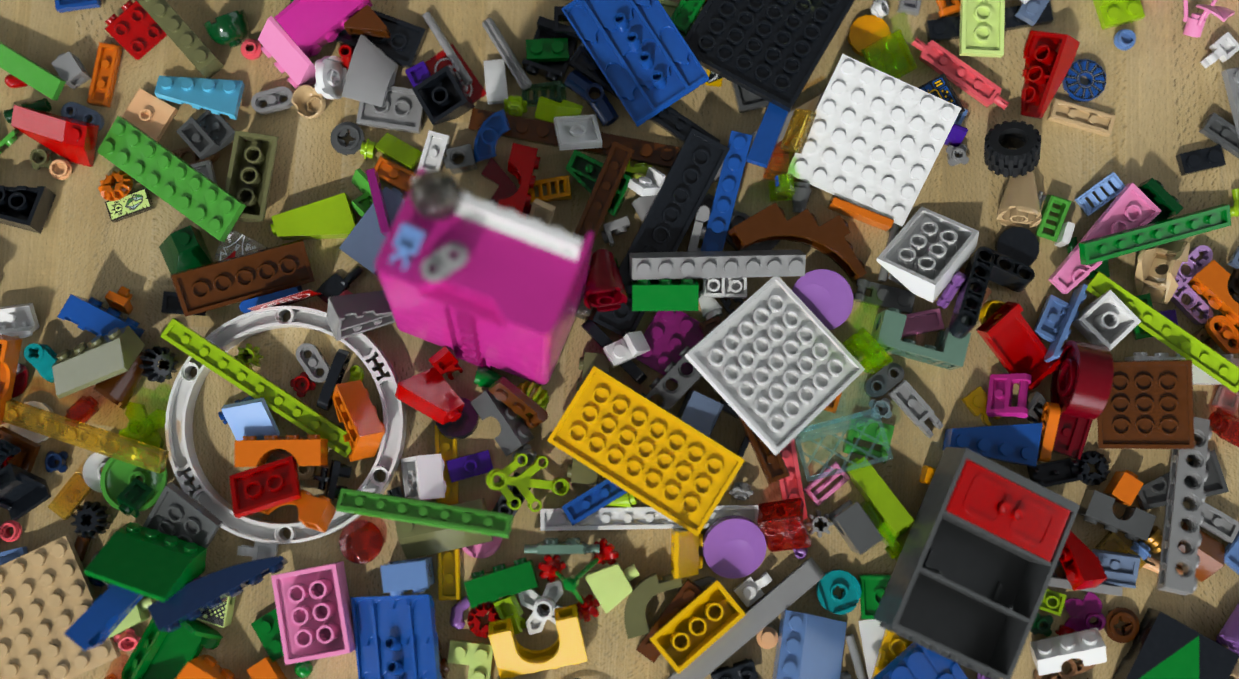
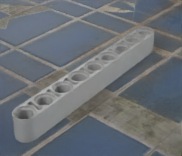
M812 557L808 558L745 611L746 615L681 673L678 674L675 671L666 679L706 678L826 574Z

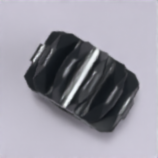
M154 346L152 349L145 350L146 356L139 357L143 360V364L138 365V367L144 368L141 375L148 376L147 380L151 382L163 383L165 379H172L171 373L177 372L174 365L179 362L173 360L176 354L170 352L168 347Z
M87 501L84 505H78L76 507L78 513L71 514L75 521L70 525L77 526L74 533H81L83 538H88L89 536L97 538L99 534H104L106 532L105 527L111 525L107 518H110L112 515L105 514L108 507L101 506V502L98 501L93 503Z

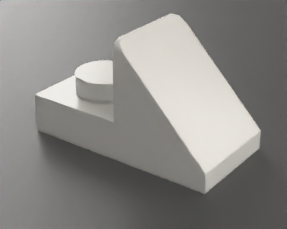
M641 331L628 332L622 339L603 348L612 368L651 350Z

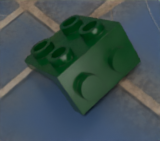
M1150 178L1138 186L1162 211L1148 224L1166 220L1183 209L1179 204V200L1175 196L1170 195L1164 189L1161 182Z

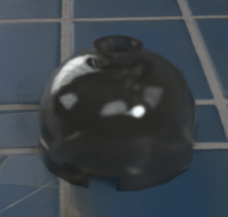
M437 169L427 170L419 174L411 184V203L417 213L426 219L445 220L455 214L460 207L461 188L456 179L446 171Z

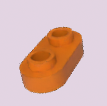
M1223 315L1210 317L1206 321L1205 329L1211 338L1225 353H1239V331ZM1215 323L1218 325V330L1214 328ZM1229 340L1232 341V347L1228 344Z

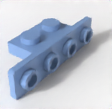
M1083 283L1075 288L1069 303L1052 294L1047 297L1033 329L1037 336L1051 343L1044 358L1045 362L1048 363L1061 356L1063 352L1062 344L1071 334V329L1069 328L1079 315V305L1087 297L1085 291L1088 285Z

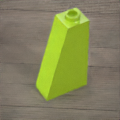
M344 192L271 216L273 223L270 225L273 234L282 240L347 238L358 222L354 209L350 206V197Z
M865 456L861 459L858 457L853 459L848 464L846 473L894 541L911 529L914 519Z

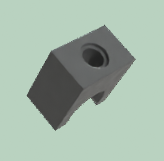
M848 500L829 513V519L852 552L861 555L883 540V537L858 501L852 503L851 500Z

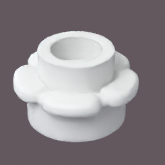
M874 0L873 5H871L872 15L882 19L888 15L889 6L887 1Z

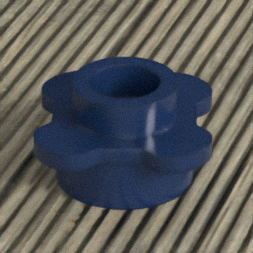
M49 451L45 458L46 471L66 472L68 469L66 465L68 453L66 451H61L60 453Z

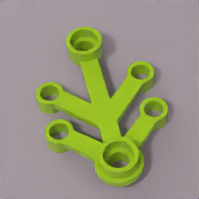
M521 452L516 453L513 461L503 469L494 468L486 476L487 486L492 490H499L507 500V506L512 510H517L521 507V500L512 494L507 485L517 487L528 502V508L533 512L540 511L542 503L534 497L528 487L550 489L559 496L565 495L570 488L569 482L562 477H556L553 480L530 478L540 469L548 466L549 460L543 455L536 456L534 463L517 477L509 475L519 466L523 467L528 463L527 455ZM520 456L524 457L522 463H518V458ZM544 458V464L539 466V460ZM499 475V481L494 483L493 478ZM561 482V487L556 489V484ZM516 499L517 504L512 507L511 501ZM537 501L538 505L533 509L532 503Z

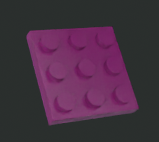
M658 311L644 333V337L651 350L635 357V359L665 376L667 374L664 371L665 368L672 361L676 364L682 358L679 354L687 345L691 348L704 339L699 327L700 322L682 311ZM685 362L681 365L680 369L682 373L690 374L693 371V365ZM669 378L671 381H673V382H675L676 384H678V382H677L676 379H674V378Z

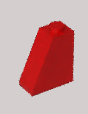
M434 367L398 383L395 394L396 398L438 423L444 425L450 421L455 422L461 417L464 402Z

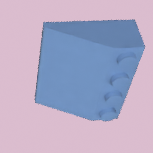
M784 610L780 618L772 679H840L847 622Z

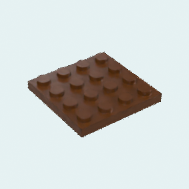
M1192 360L1113 361L1114 374L1110 396L1104 410L1097 417L1098 448L1194 449Z

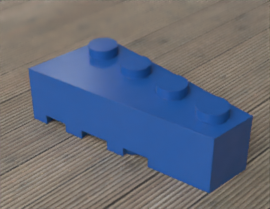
M1043 423L945 429L942 450L945 447L968 448L987 459L1024 466H1036Z

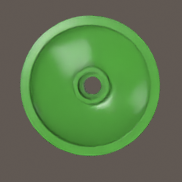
M132 446L119 450L108 459L101 473L100 486L104 498L112 507L119 510L116 497L135 478L142 477V482L154 490V494L144 503L139 512L152 507L167 485L168 473L164 461L156 452L144 447Z

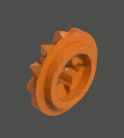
M113 170L111 175H106V179L100 181L101 186L98 189L104 199L108 201L120 200L131 191L133 179L122 170L119 172Z

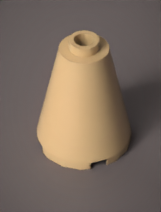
M1027 171V175H1018L1016 178L1010 176L996 217L997 220L1000 219L1001 225L1012 228L1029 224V228L1042 221L1033 171Z

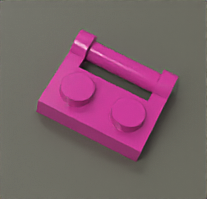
M1026 373L991 374L986 408L988 417L1015 416L1027 418L1028 386L1031 384L1032 376ZM1014 383H1019L1017 407H1011Z

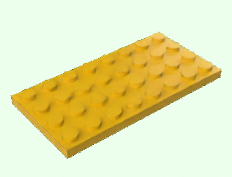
M595 366L591 369L547 440L697 537L745 461Z

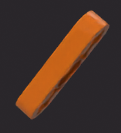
M1046 402L1044 404L1040 423H1043L1037 461L1049 462L1051 459L1061 414L1059 403Z

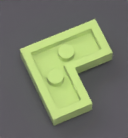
M450 640L447 663L469 665L468 679H491L493 650L490 643Z

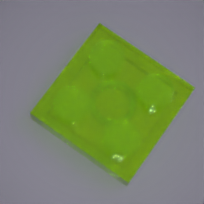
M901 29L892 32L861 50L868 66L897 79L917 68Z

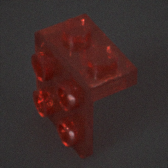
M801 497L759 504L757 524L764 534L766 544L771 552L811 546L812 541L803 521L804 503Z

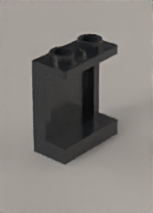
M539 16L537 30L533 39L568 38L569 61L533 62L526 58L522 61L523 69L530 75L537 76L539 74L545 76V79L550 82L556 83L559 81L563 83L570 59L579 41V36L577 34L554 33V21ZM559 23V27H568L567 25Z
M12 463L0 469V507L9 511L12 520H18L51 497L45 479Z

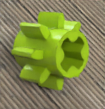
M249 343L246 344V348L238 347L239 353L234 356L236 359L251 369L252 366H261L259 361L264 356L258 353L260 347L256 346L252 349V345ZM252 354V358L246 360V356Z

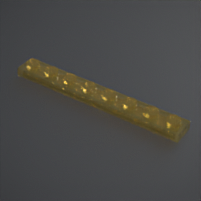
M15 400L6 401L3 422L159 474L165 471L169 452L167 450Z

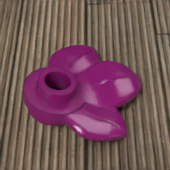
M1087 592L1083 600L1079 598L1065 600V609L1071 616L1065 622V626L1077 632L1098 628L1100 631L1104 628L1106 619L1101 613L1103 605L1093 592ZM1091 617L1097 618L1096 622H1089Z

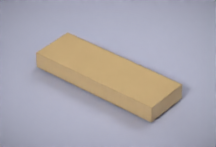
M1054 98L1047 120L1109 137L1112 133L1116 115Z

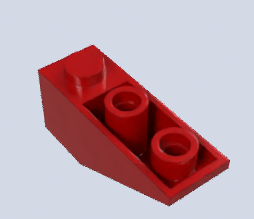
M1070 530L1059 557L1067 580L1070 582L1073 590L1096 588L1107 579L1098 557Z

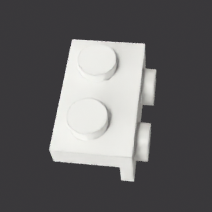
M33 303L0 307V334L26 338L32 336L33 332L40 327Z

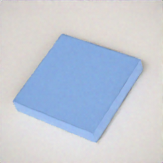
M264 398L227 404L221 409L236 440H243V436H257V440H264V436L278 435L279 437L280 431Z

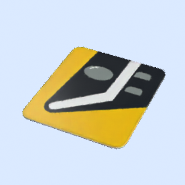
M707 69L706 73L710 80L705 82V85L721 87L723 77Z

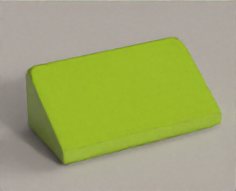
M388 132L374 147L378 152L414 171L422 155L421 151Z

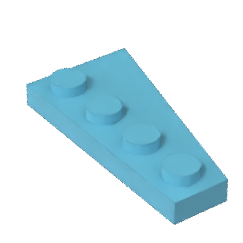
M159 76L154 93L157 98L181 105L183 103L189 104L192 108L199 110L201 108L207 109L213 114L228 115L231 119L237 120L245 85L241 80Z

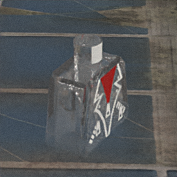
M232 229L225 242L220 241L215 259L222 261L267 249L268 247Z

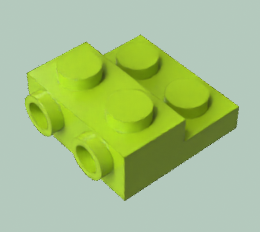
M1093 0L1102 30L1142 20L1145 17L1140 0Z

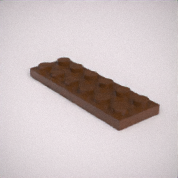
M302 239L171 274L185 317L315 281Z

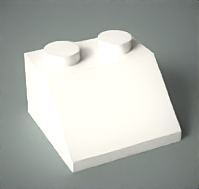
M1108 290L1079 312L1077 319L1072 325L1091 344L1106 346L1111 351L1141 320L1111 290Z
M441 454L418 455L401 459L404 498L416 500L445 498L447 486L443 479L445 464Z

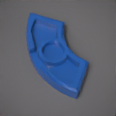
M504 109L492 114L482 123L474 141L475 162L497 156L496 146L498 139L503 133L511 130Z

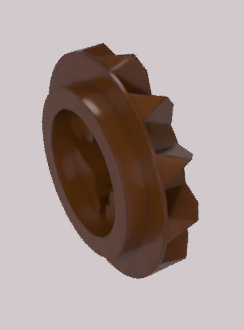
M1116 607L1108 611L1103 628L1107 636L1118 643L1132 641L1137 636L1140 628L1136 614L1130 609ZM1119 618L1122 622L1129 623L1122 626V630L1114 627L1119 623Z

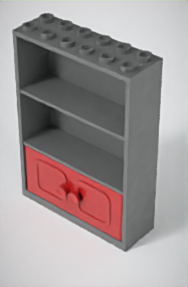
M945 447L873 619L881 622L880 627L953 660L964 667L972 669L983 676L991 679H1011L1080 505L968 448Z

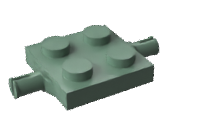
M545 538L544 542L538 544H524V554L600 553V544H586L585 542H580V538H567L566 542H558V538Z

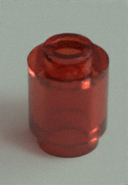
M81 396L66 411L67 414L64 417L72 426L78 428L80 425H85L99 411V403L92 396Z

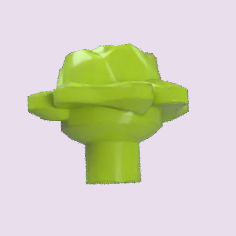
M510 95L508 99L503 101L505 105L504 110L509 115L521 117L523 113L528 111V102L519 95Z

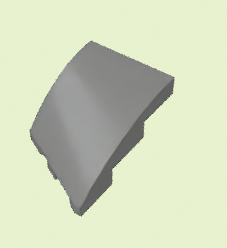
M360 35L347 71L342 96L371 105L385 107L388 88L395 84L398 64L387 57L365 35Z

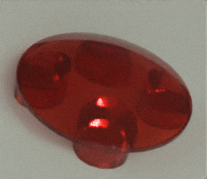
M367 520L351 522L343 529L339 538V546L343 556L356 564H365L374 560L379 555L384 544L379 528Z

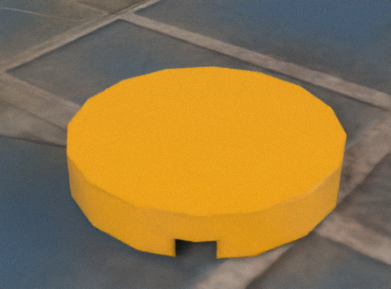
M864 15L852 23L848 31V42L856 54L862 57H874L886 49L890 41L891 32L887 23L882 18H877L876 15Z

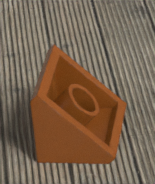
M1184 522V524L1182 525V529L1187 531L1188 527L1187 524ZM1199 530V533L1202 535V541L1197 551L1200 562L1195 571V578L1203 582L1225 566V545ZM1179 542V550L1185 553V546Z

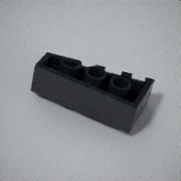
M0 185V223L41 234L56 195L45 186L32 188L27 186L5 187Z

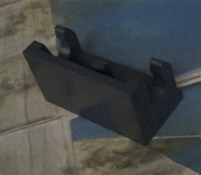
M1071 458L1041 463L1036 466H1027L1030 480L1043 487L1083 480L1082 474L1077 473L1075 468L1079 463L1076 460H1071Z

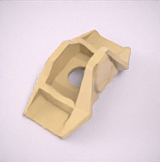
M1173 241L1139 252L1134 277L1137 294L1150 293L1152 302L1168 305L1179 286L1175 278L1182 262H1188L1190 243L1187 241ZM1161 264L1169 266L1167 273L1164 275L1156 273V268Z

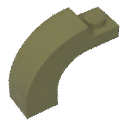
M654 573L636 584L633 592L627 598L624 610V622L628 639L650 633L645 617L648 602L658 593L682 587L681 578L674 579L672 574L662 576V580L658 581L657 574Z

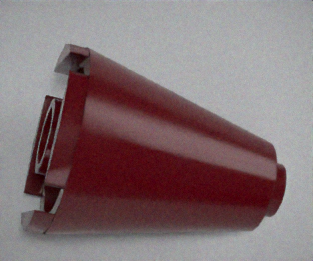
M598 249L592 254L583 297L584 305L587 308L591 309V306L597 307V311L600 312L617 310L621 308L623 302L627 303V293L613 253L607 249Z

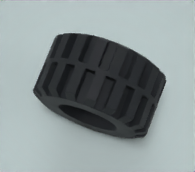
M1012 120V122L1003 121L1001 125L996 124L994 129L991 128L988 131V134L985 136L984 159L988 169L995 171L994 174L998 176L1002 174L1006 178L1008 176L1016 178L1018 175H1027V171L1032 172L1034 166L1038 165L1041 135H1039L1037 129H1034L1033 125H1027L1024 121L1017 122V120Z

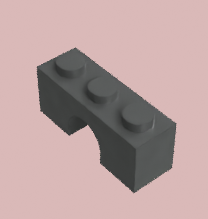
M487 389L470 403L482 420L490 416L498 420L501 432L494 439L507 457L535 437L523 419Z
M1086 489L1077 514L1084 516V521L1097 525V522L1105 525V530L1116 534L1120 531L1125 534L1124 538L1138 542V539L1148 540L1157 516L1136 507H1126L1123 516L1116 518L1112 510L1115 498L1096 490Z

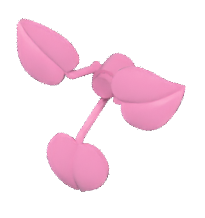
M1183 0V21L1186 22L1183 34L1191 37H1200L1210 13L1224 22L1227 18L1233 16L1235 11L1221 6H1214L1217 0H1212L1210 5L1196 4L1197 8L1204 10L1202 14L1192 13L1191 16H1188V0Z

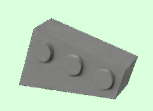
M384 290L328 297L326 320L336 341L395 323Z

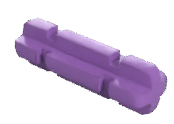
M960 271L955 273L937 301L938 306L943 309L948 307L966 280L965 274H962Z

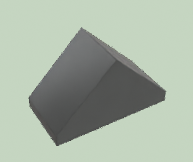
M1032 392L1028 393L1026 408H1028V417L1026 419L1032 423H1040L1043 407L1047 402L1041 393Z

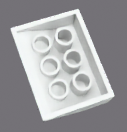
M921 206L877 257V262L913 294L933 303L951 281L955 273L960 270L976 250L979 231Z

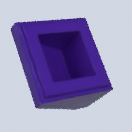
M954 123L944 144L953 147L959 146L968 129Z

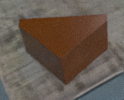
M368 4L344 23V28L349 35L391 37L387 26Z

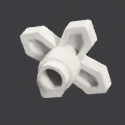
M560 580L547 583L543 595H540L533 589L518 593L521 605L533 610L526 621L529 635L542 632L548 619L556 625L554 610L555 608L562 607L556 603L564 593ZM541 604H547L549 606V609L543 610L541 608Z

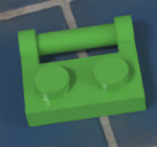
M851 415L843 453L850 454L852 452L877 459L878 462L885 464L888 459V451L895 426ZM856 438L881 445V449L877 451L853 444V439Z

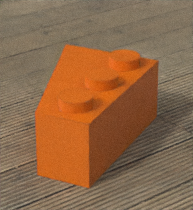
M361 380L336 384L332 399L339 423L344 422L347 434L343 435L345 442L350 443L352 453L349 454L350 462L375 457L382 437L385 434V427L377 416L375 405H372L369 399L368 389L364 388Z
M205 654L189 661L176 677V679L236 678L232 671L220 667L214 657Z

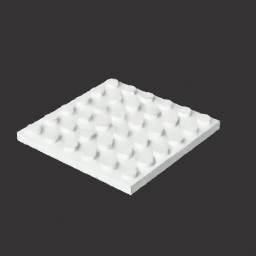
M842 54L786 173L847 202L894 220L893 223L903 227L961 107Z
M772 277L685 355L688 361L775 455L788 445L865 370L780 277Z

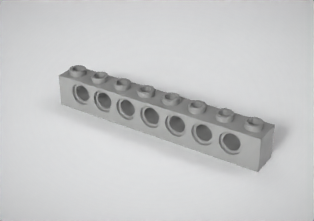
M1194 417V439L1196 441L1194 449H1172L1157 590L1184 596L1193 594V591L1197 588L1195 571L1200 562L1197 551L1202 541V535L1199 533V530L1204 520V513L1201 510L1202 503L1206 499L1204 482L1208 478V470L1206 469V461L1210 457L1208 440L1212 436V428L1208 419ZM1187 457L1193 460L1194 466L1187 462ZM1185 478L1191 481L1192 488L1186 485ZM1183 499L1188 501L1190 509L1184 507ZM1181 521L1187 524V531L1182 529L1180 525ZM1179 542L1185 546V553L1179 550ZM1177 564L1182 567L1183 575L1176 571Z

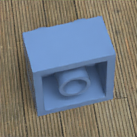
M432 556L392 561L380 566L383 593L390 592V596L402 595L411 589L413 593L425 592L427 589H430L429 586L435 583Z

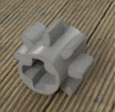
M816 510L815 516L808 514L810 520L805 525L810 526V535L814 534L815 531L818 538H821L824 532L830 534L828 528L833 523L828 522V513L821 516L820 510ZM818 518L820 521H823V525L819 528L814 526V523L818 522Z

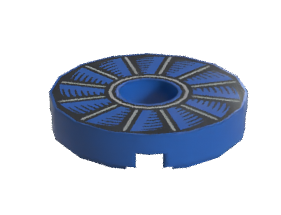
M1088 59L1078 60L1072 63L1062 81L1063 88L1073 100L1089 102L1104 91L1106 74L1103 68L1096 62ZM1080 76H1085L1088 79V85L1085 86L1080 83Z

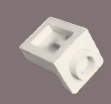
M648 167L646 177L641 176L638 179H630L628 188L640 196L657 195L664 183L665 174L654 167Z

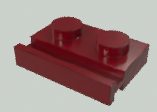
M1060 414L1053 451L1080 460L1093 420Z

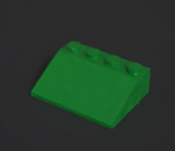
M130 522L112 535L87 566L84 574L165 602L205 571L207 548L201 547L196 543L181 540L176 536L161 533L156 529L146 528L138 523Z

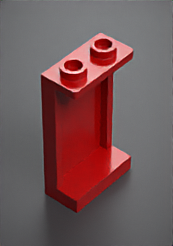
M1007 301L980 325L976 331L1009 374L1026 373L1032 376L1031 384L1028 386V390L1039 386L1041 380L1048 374L1053 373L1061 361L1059 358L1048 363L1044 361L1048 350L1020 314L1023 308L1019 303Z

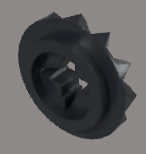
M1086 451L1082 453L1080 460L1076 459L1079 465L1075 466L1077 473L1082 474L1083 480H1080L1082 483L1094 486L1100 485V483L1107 480V476L1111 472L1109 470L1110 462L1106 460L1103 454L1096 451ZM1087 463L1096 464L1097 466L1095 468L1098 473H1090L1089 471L1091 468Z

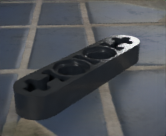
M588 319L581 325L602 348L613 343L592 320ZM632 360L620 365L639 385L648 378Z

